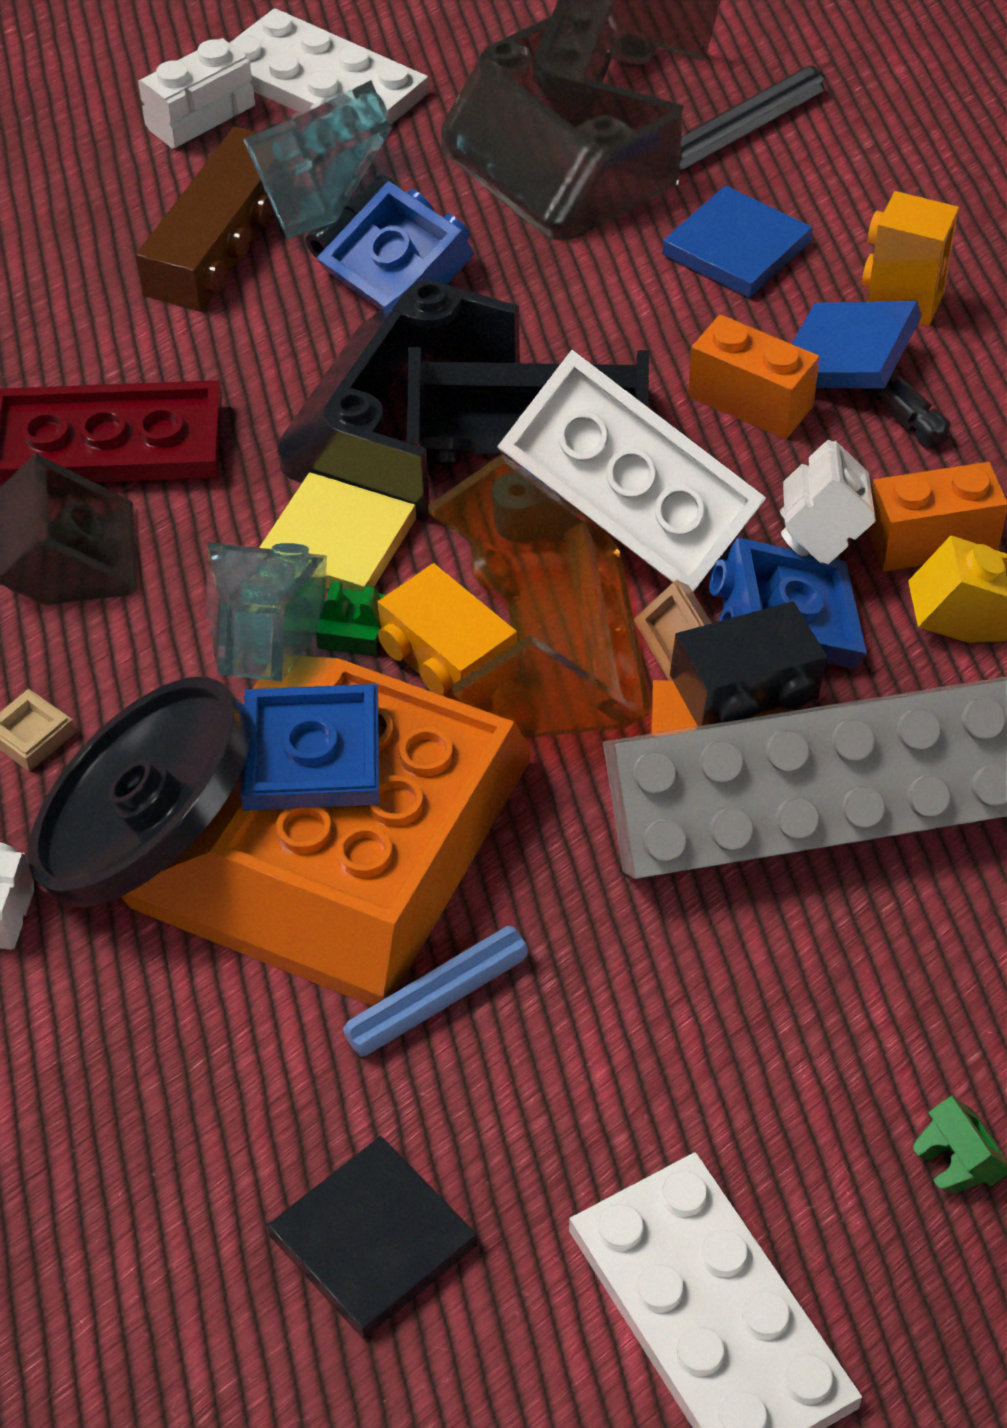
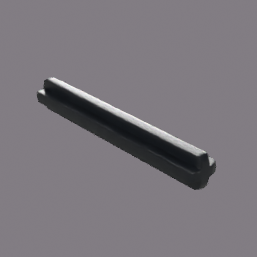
M806 66L670 141L664 147V161L666 165H671L674 171H683L819 95L824 90L823 81L825 76L823 72H818L814 66Z

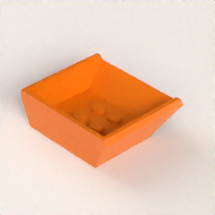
M276 654L252 689L377 684L379 696L380 805L243 810L241 801V771L227 800L199 837L159 874L121 897L130 909L373 1006L397 992L529 764V745L514 721L339 658Z

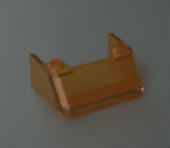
M503 454L428 505L430 515L470 542L473 558L471 570L475 579L484 589L495 591L507 600L511 627L517 631V643L452 685L455 697L470 706L514 721L524 738L625 729L649 715L651 709L623 562L617 546L605 530Z

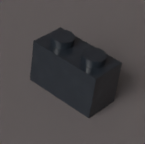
M792 601L675 633L670 677L697 726L751 718L753 715L781 706L782 709H795L811 700L818 699L827 655L795 602Z

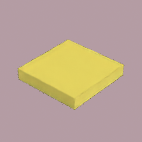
M309 472L257 550L258 566L328 589L332 582H341L343 589L364 591L365 586L374 587L415 522V504Z

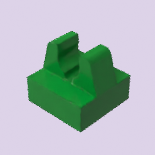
M332 582L316 629L317 648L377 656L381 645L378 637V631L380 630L378 600L387 594H380L371 586H365L364 591L343 589L341 582Z
M951 1095L928 1112L933 1121L915 1141L913 1149L920 1158L927 1162L943 1151L954 1152L951 1156L949 1168L934 1179L939 1188L954 1194L984 1182L992 1186L1007 1175L1006 1156L973 1109Z

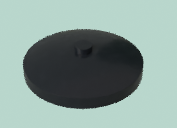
M190 677L171 682L149 692L114 716L73 757L54 783L40 808L31 832L28 847L29 867L35 880L60 902L70 906L88 907L103 904L126 895L168 867L206 829L227 800L241 774L251 741V720L245 705L225 685L216 679Z

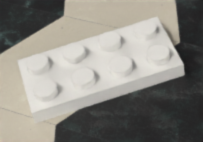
M276 8L230 42L231 45L245 54L250 61L252 81L250 83L253 86L254 92L366 144L373 141L429 93V79L427 75Z
M573 350L566 356L497 446L500 451L672 583L677 579L689 585L693 593L766 499L765 496Z
M696 1152L569 1218L570 1234L692 1428H826L859 1409L862 1399L861 1394Z

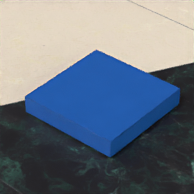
M725 185L663 240V255L751 298L811 242L813 227Z
M917 301L814 303L792 344L820 356L816 388H885L922 316Z
M377 684L245 689L244 705L251 720V741L241 775L243 810L380 805L379 696Z

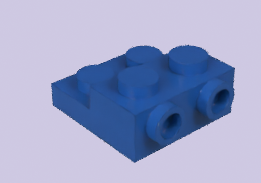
M388 181L317 257V260L325 271L381 310L408 288L420 282L436 281L447 285L475 254L467 241L471 234L460 220L449 213L444 217L434 212L429 201L418 191L410 189L406 193Z
M737 537L724 559H720L715 563L710 575L709 589L713 596L722 597L723 611L719 621L794 601L826 653V663L856 669L867 654L845 561L834 559L829 564L820 563L811 554L800 556L792 549Z

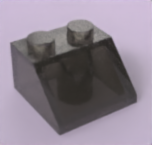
M35 453L0 487V584L44 605L131 595L138 589L133 502Z

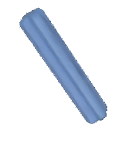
M513 926L502 928L348 1020L343 1028L348 1043L360 1057L369 1055L522 962L529 953L525 941Z

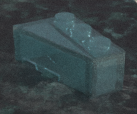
M372 80L319 101L243 139L287 240L338 220L392 130L387 118L385 103L377 94Z
M208 542L206 617L209 618L210 636H213V652L219 675L283 681L316 636V629L325 603L327 555L309 553V547L297 543H279L273 545L272 549Z

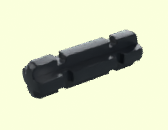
M895 370L885 388H864L873 398L877 400L882 399L880 404L906 429L911 432L917 430L914 436L926 447L936 448L941 442L949 438L951 434L949 430L951 426L950 421L937 409L929 410L932 404L904 378L897 377L895 379L898 374Z

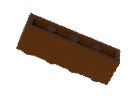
M236 126L231 129L136 253L143 296L201 312L212 295L222 289L226 276L238 259L241 260L246 256L250 243L259 230L269 224L275 208L283 197L293 191L297 180V167L292 163L290 140Z

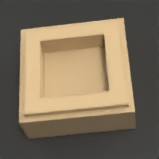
M27 689L0 712V751L29 772L76 733L73 720L30 689Z

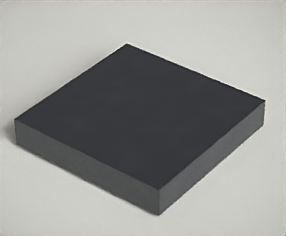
M381 1135L267 1224L271 1239L363 1340L477 1246V1234Z

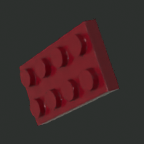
M220 380L0 388V486L218 478L222 412Z

